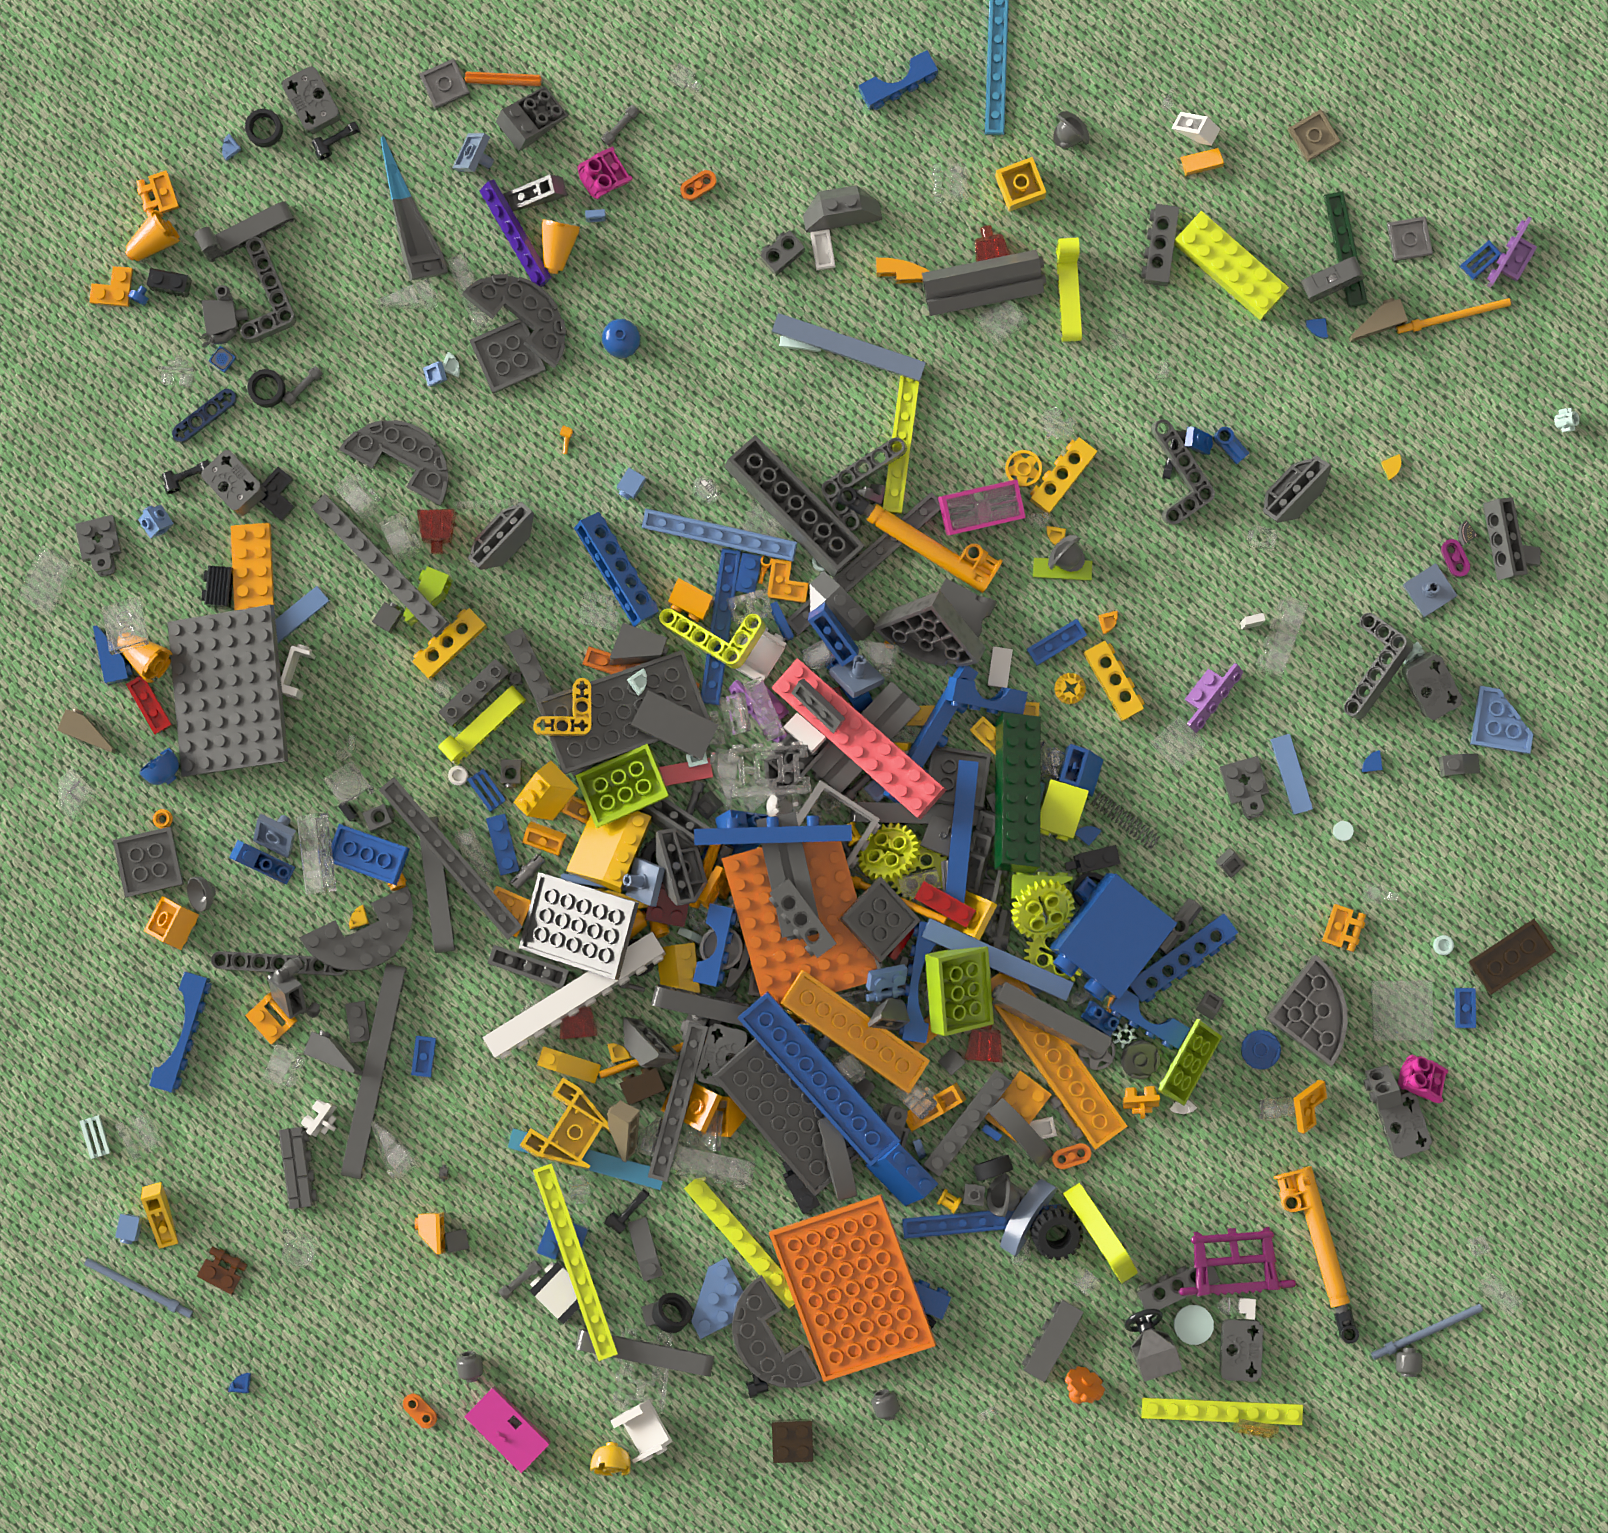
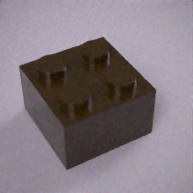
M644 1068L640 1070L642 1074L638 1076L632 1073L622 1078L623 1082L619 1084L628 1105L635 1104L667 1090L658 1068Z
M812 1419L772 1420L773 1463L813 1462Z

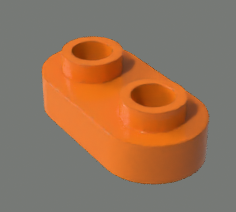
M709 170L696 174L681 185L680 192L682 197L687 201H694L716 186V176ZM708 178L710 179V183L704 184L703 180ZM692 188L694 192L693 194H688L687 190Z
M1083 1143L1065 1147L1054 1152L1052 1162L1059 1169L1070 1168L1087 1162L1091 1157V1149ZM1078 1150H1084L1085 1154L1083 1157L1077 1155ZM1060 1155L1065 1156L1066 1160L1064 1163L1058 1161Z
M412 1393L404 1398V1410L422 1428H431L436 1424V1412L420 1395ZM414 1400L416 1407H410L409 1402ZM424 1415H429V1422L423 1420Z

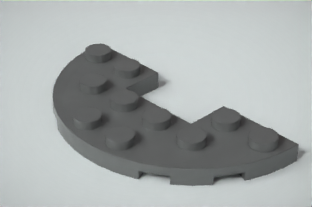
M496 274L475 281L462 293L463 297L491 319L495 317L503 306L534 330L524 342V345L551 367H556L565 349L566 328L564 319L561 318L557 304L540 286L523 277L517 278L508 276V274Z
M399 420L376 421L353 432L339 448V451L373 470L383 453L412 468L415 472L406 487L440 507L442 506L448 489L447 463L435 440L421 428Z
M406 886L372 902L371 905L379 921L351 935L344 937L336 920L299 937V939L313 957L332 968L363 971L377 967L392 958L408 937L413 919V904L409 889Z
M760 1275L742 1292L733 1312L732 1337L741 1361L755 1376L779 1387H804L822 1380L802 1344L784 1354L765 1321L782 1309L765 1279Z

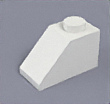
M1180 112L1172 127L1173 130L1200 144L1211 146L1220 131V128L1208 117Z

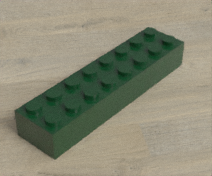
M1003 712L996 719L995 870L1033 874L1040 868L1041 717Z

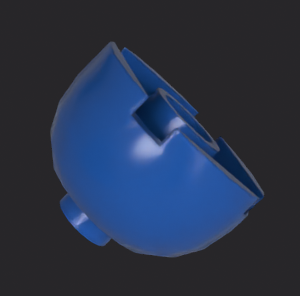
M615 319L609 322L602 334V344L605 350L616 358H627L633 355L641 342L638 328L626 319Z
M167 748L160 753L161 755L148 762L140 770L139 773L148 783L153 785L166 783L169 785L177 778L175 774L179 769L178 758L170 748Z

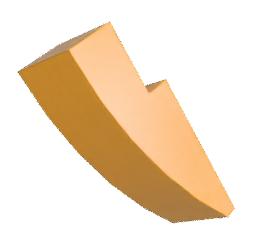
M876 257L877 277L896 276V284L923 283L922 273L929 272L926 268L908 261Z
M956 1082L907 1111L906 1123L911 1132L967 1100L958 1083Z

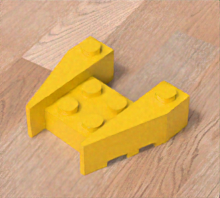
M562 1078L552 1093V1097L568 1106L548 1139L530 1128L519 1147L535 1157L588 1170L590 1165L582 1161L585 1153L601 1128L609 1133L611 1132L607 1120L590 1102L584 1092L578 1086Z

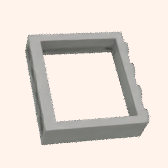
M820 780L796 816L798 826H801L823 791L871 822L847 858L848 867L853 868L859 860L857 857L859 851L862 850L864 852L870 843L867 840L870 834L875 835L881 825L878 824L880 819Z

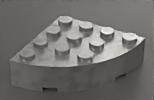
M941 591L882 613L874 627L891 645L895 642L897 646L902 648L903 653L920 661L938 666L956 664V667L976 664L986 649Z
M1312 955L1265 1018L1328 1067L1333 1066L1341 1052L1348 1025L1347 1006L1341 986L1338 984L1330 968L1317 955Z

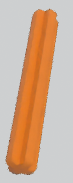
M465 73L466 83L541 86L542 81L541 75Z

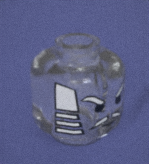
M699 476L693 482L692 494L701 504L711 505L720 498L721 487L711 476Z

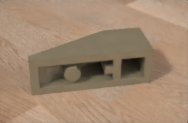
M1394 298L1383 301V304L1350 336L1349 341L1353 342L1406 324L1408 319L1401 299L1394 300Z
M74 707L72 711L65 710L57 731L115 754L116 749L90 719L83 716L84 711Z
M620 1100L615 1106H611L607 1113L608 1127L622 1161L627 1162L637 1150L640 1110Z

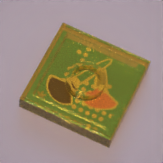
M1238 1419L1233 1424V1432L1271 1439L1278 1434L1279 1426Z

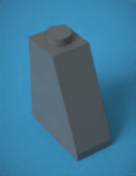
M623 623L610 656V665L646 663L666 656L670 646L667 645V637Z

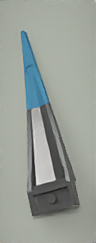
M382 136L380 140L402 258L410 281L446 275L448 270L444 256L402 178L385 137Z

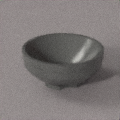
M198 876L190 878L187 884V894L192 907L198 912L208 910L216 895L215 888L211 885V882Z

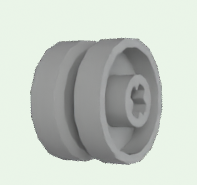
M710 929L703 936L700 943V954L703 961L708 959L717 947V936L713 929ZM731 929L733 940L731 945L728 944L727 947L729 959L727 964H724L723 970H730V968H736L740 965L745 946L743 936Z

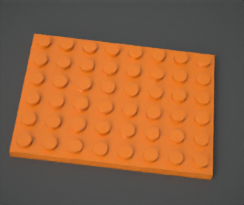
M841 841L802 842L819 920L837 943L818 958L815 955L811 957L805 949L807 944L804 939L799 941L797 938L787 941L786 937L782 938L776 908L769 900L772 890L762 847L722 858L760 996L769 991L780 1004L801 970L807 972L833 992H838L866 984L868 971L877 969L874 956L839 919L857 900ZM819 933L807 937L810 941H816L819 938Z
M882 1194L769 1232L823 1382L936 1346L934 1335Z

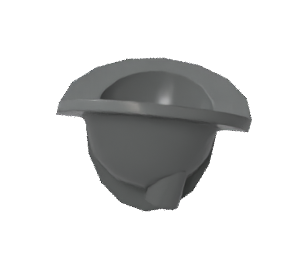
M1068 111L1060 112L1056 116L1060 120L1053 134L1054 142L1057 146L1066 149L1080 142H1083L1085 145L1089 144V132L1079 117Z
M1069 535L1056 544L1049 556L1048 565L1050 570L1058 566L1063 570L1072 572L1078 571L1083 567L1085 556L1077 544L1081 539L1080 537Z
M1005 1173L997 1176L988 1188L987 1206L991 1213L997 1217H1005L1007 1211L1016 1210L1025 1195V1190L1010 1182L1008 1174Z

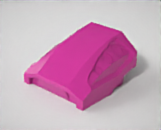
M614 147L597 153L580 163L577 167L580 180L586 190L597 200L633 179L628 175L616 156Z
M1412 1054L1406 1058L1400 1069L1398 1085L1401 1089H1406L1415 1095L1440 1104L1443 1102L1442 1092L1448 1070L1432 1060Z

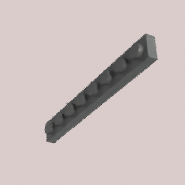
M692 1022L688 1024L651 1162L649 1178L668 1182L709 1029L707 1026Z

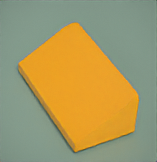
M1219 148L1181 157L1185 176L1220 168L1224 165Z
M530 821L522 843L559 856L567 834Z

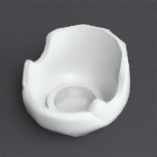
M773 794L768 798L766 809L769 817L792 812L793 805L786 800L788 794L782 801Z

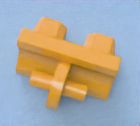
M1155 1086L1144 1087V1096H1137V1091L1134 1087L1126 1088L1125 1097L1123 1098V1109H1132V1114H1140V1119H1145V1113H1152V1107H1159L1160 1095H1157Z

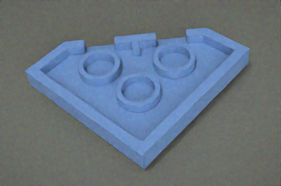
M1479 686L1470 745L1530 754L1533 733L1527 728L1520 715L1504 697L1503 692L1497 688Z
M727 1258L708 1267L691 1320L700 1339L732 1323L736 1303L743 1292Z

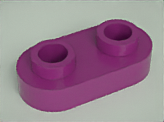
M1455 539L1445 541L1441 546V553L1451 574L1455 577L1465 576L1470 570V563L1461 544ZM1448 547H1453L1454 553H1449ZM1457 564L1462 565V571L1456 569Z

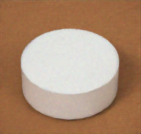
M454 766L450 769L448 778L452 784L460 786L466 783L468 772L462 766Z

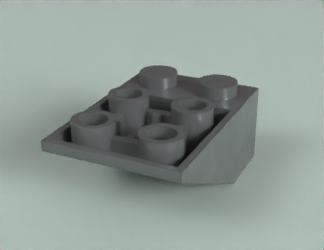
M544 86L502 109L496 123L517 150L521 151L568 117V114Z

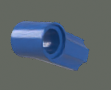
M1222 427L1215 433V443L1221 446L1236 465L1250 454L1235 437L1231 428ZM1221 432L1226 433L1229 438L1228 441H1222L1219 434Z

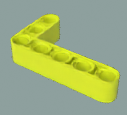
M1078 237L1060 238L1056 247L1062 342L1082 341L1077 265L1080 253Z
M664 609L659 616L660 622L668 630L733 669H738L744 664L766 629L764 621L758 615L750 614L744 619L730 643H727L672 609ZM670 616H674L673 621L667 623V619ZM759 621L758 626L752 629V623ZM689 625V630L685 633H682L683 628ZM705 635V640L698 642L699 637ZM748 638L746 644L740 645L742 639ZM717 645H721V649L718 652H714V648ZM737 654V659L730 662V657Z
M514 686L509 687L456 738L450 735L438 748L452 763L459 765L461 763L460 760L464 756L467 757L475 750L474 747L490 736L489 733L492 730L495 731L503 724V720L507 716L510 717L521 703L524 704L526 702V699Z
M1078 1183L1063 1193L1064 1197L1068 1200L1070 1206L1107 1259L1120 1283L1123 1284L1138 1274L1130 1256L1082 1185Z

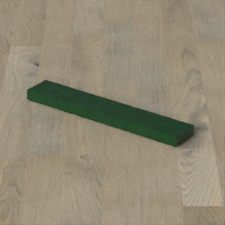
M1344 192L1324 195V201L1338 263L1353 256L1356 257L1359 263ZM1363 280L1344 288L1348 308L1368 304Z

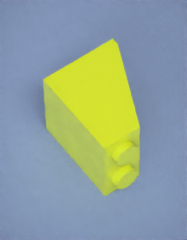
M1051 779L1046 785L1041 802L1040 835L1049 836L1050 833L1057 836L1056 839L1068 842V839L1072 840L1089 791Z

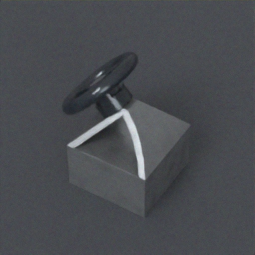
M1158 1309L1139 1311L1131 1315L1124 1324L1126 1330L1140 1332V1336L1131 1345V1349L1144 1382L1182 1369L1176 1347L1169 1334L1155 1330L1154 1326L1163 1318L1162 1312Z

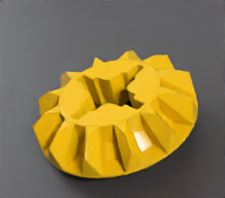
M1066 673L1057 679L1054 691L1061 702L1075 704L1084 697L1086 685L1084 680L1077 674ZM1065 681L1070 685L1077 683L1074 688L1075 695L1070 691L1063 693L1067 688Z

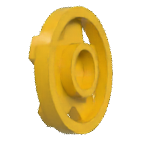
M1020 450L1014 452L1008 458L1005 472L1009 480H1014L1011 476H1016L1019 486L1027 487L1033 485L1040 478L1042 464L1038 456L1033 452ZM1021 454H1028L1030 456L1024 458ZM1013 458L1014 465L1009 466V463ZM1036 462L1038 463L1039 471L1034 468ZM1028 478L1034 479L1031 482L1026 483Z

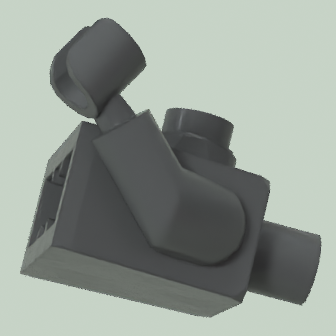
M220 285L215 290L218 300H201L206 333L199 339L207 341L201 345L203 348L208 347L210 343L212 345L226 344L236 335L237 331H240L239 321L249 320L248 309L237 310L230 293V288L225 285Z
M299 957L289 959L283 967L269 974L267 981L269 982L273 1000L289 1019L298 1014L304 1015V1013H307L311 1018H315L320 1012V1005L312 1002L309 1008L306 1007L302 985L293 977L295 973L303 968V963Z

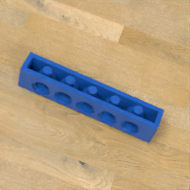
M597 512L580 520L574 529L632 625L636 627L653 618L659 612L657 604L647 592V587L641 582L636 569L630 564L625 551L618 544L616 536L610 531L605 518Z
M1225 914L1220 915L1167 955L1138 974L1129 986L1130 989L1139 997L1140 1002L1145 1000L1148 1003L1156 997L1155 992L1160 989L1165 991L1172 986L1171 981L1177 977L1180 980L1188 974L1186 970L1191 966L1197 968L1204 963L1203 958L1209 954L1212 957L1219 952V946L1223 943L1228 945L1233 942L1238 931ZM1213 931H1217L1220 934L1218 942H1214L1210 938ZM1198 942L1204 945L1205 949L1202 954L1197 953L1194 949L1195 944ZM1181 954L1187 955L1189 959L1186 965H1181L1178 961ZM1166 965L1172 968L1173 972L1170 977H1166L1162 973V969ZM1149 977L1155 978L1157 982L1154 988H1149L1146 985V980Z

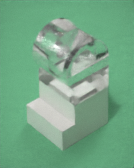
M1222 1297L1218 1300L1217 1308L1222 1314L1245 1313L1246 1319L1255 1320L1256 1299Z

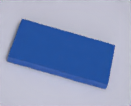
M339 824L325 861L397 886L410 848Z

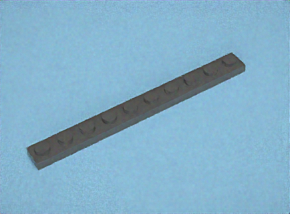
M933 492L929 493L901 519L919 530L941 511L938 498ZM885 532L836 575L833 580L848 593L903 543ZM810 599L786 620L798 636L811 625L808 621Z
M324 493L311 508L431 634L437 638L450 624L449 621L332 499Z
M395 777L379 789L504 937L508 940L522 928V925Z

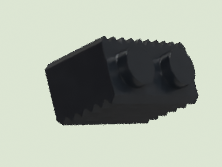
M150 268L147 286L152 291L189 297L192 280L188 275Z
M208 565V570L204 571L206 590H202V601H204L206 606L230 608L233 568Z

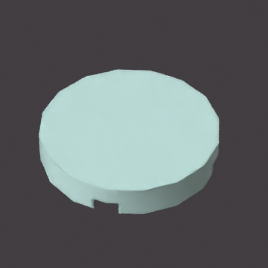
M1199 1305L1183 1307L1174 1318L1176 1335L1189 1345L1204 1343L1211 1336L1214 1329V1321L1211 1314Z

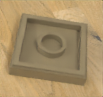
M1321 109L1287 129L1307 162L1341 143L1340 138Z

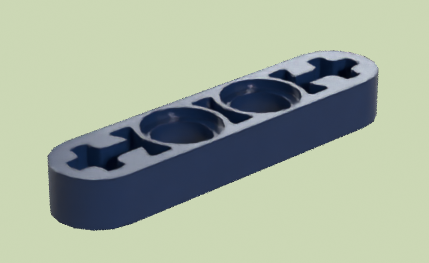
M231 389L221 390L177 424L172 430L173 438L180 443L190 440L234 406L237 401L236 394ZM226 393L227 395L232 394V396L230 397L231 402L224 401L222 403L224 407L221 409L220 405L216 402V400L218 399L220 402H222L225 399L224 395ZM211 405H216L218 409L214 415L207 413V409ZM200 417L202 424L199 427H194L192 425L193 418ZM188 423L189 427L193 429V431L190 432V430L188 429L184 432V438L180 436L177 438L179 434L177 431L179 429H181L182 431L187 429L185 424Z

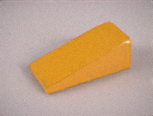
M572 796L561 810L562 813L587 824L591 815L586 802L575 796Z

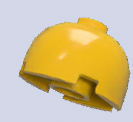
M607 1442L606 1446L599 1447L592 1456L590 1471L594 1470L595 1474L613 1476L611 1473L622 1472V1476L630 1473V1456L624 1448L618 1447V1443Z

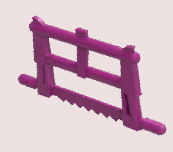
M1265 1227L1262 1231L1244 1233H1236V1228H1228V1234L1202 1235L1199 1232H1193L1194 1236L1191 1238V1242L1194 1244L1196 1288H1181L1179 1294L1181 1296L1195 1294L1196 1296H1203L1214 1293L1219 1296L1220 1293L1224 1295L1227 1293L1233 1295L1234 1292L1238 1294L1244 1292L1247 1294L1248 1291L1252 1293L1258 1291L1261 1293L1263 1289L1280 1290V1288H1293L1296 1286V1281H1278L1275 1266L1277 1261L1272 1242L1274 1233L1270 1231V1227ZM1261 1239L1263 1254L1239 1256L1237 1241ZM1229 1242L1232 1257L1206 1258L1204 1243ZM1252 1263L1264 1264L1265 1281L1209 1285L1207 1267Z

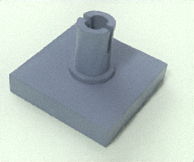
M468 133L452 168L459 172H475L479 163L489 169L494 159L483 152L490 136L485 133Z
M1436 563L1403 584V587L1423 617H1426L1458 596Z
M862 655L855 656L852 661L843 667L839 664L830 668L829 675L852 698L883 685L885 680Z
M260 814L257 818L253 841L288 858L292 852L296 830L288 827L291 820L286 815H281L278 821H275Z
M634 857L631 874H625L623 877V884L628 886L626 896L646 905L656 907L665 868L645 859Z

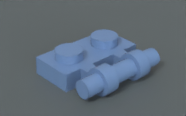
M905 964L868 971L866 987L872 993L866 994V1001L881 1002L885 998L896 999L898 996L904 995V988H898V986L905 985L908 969Z

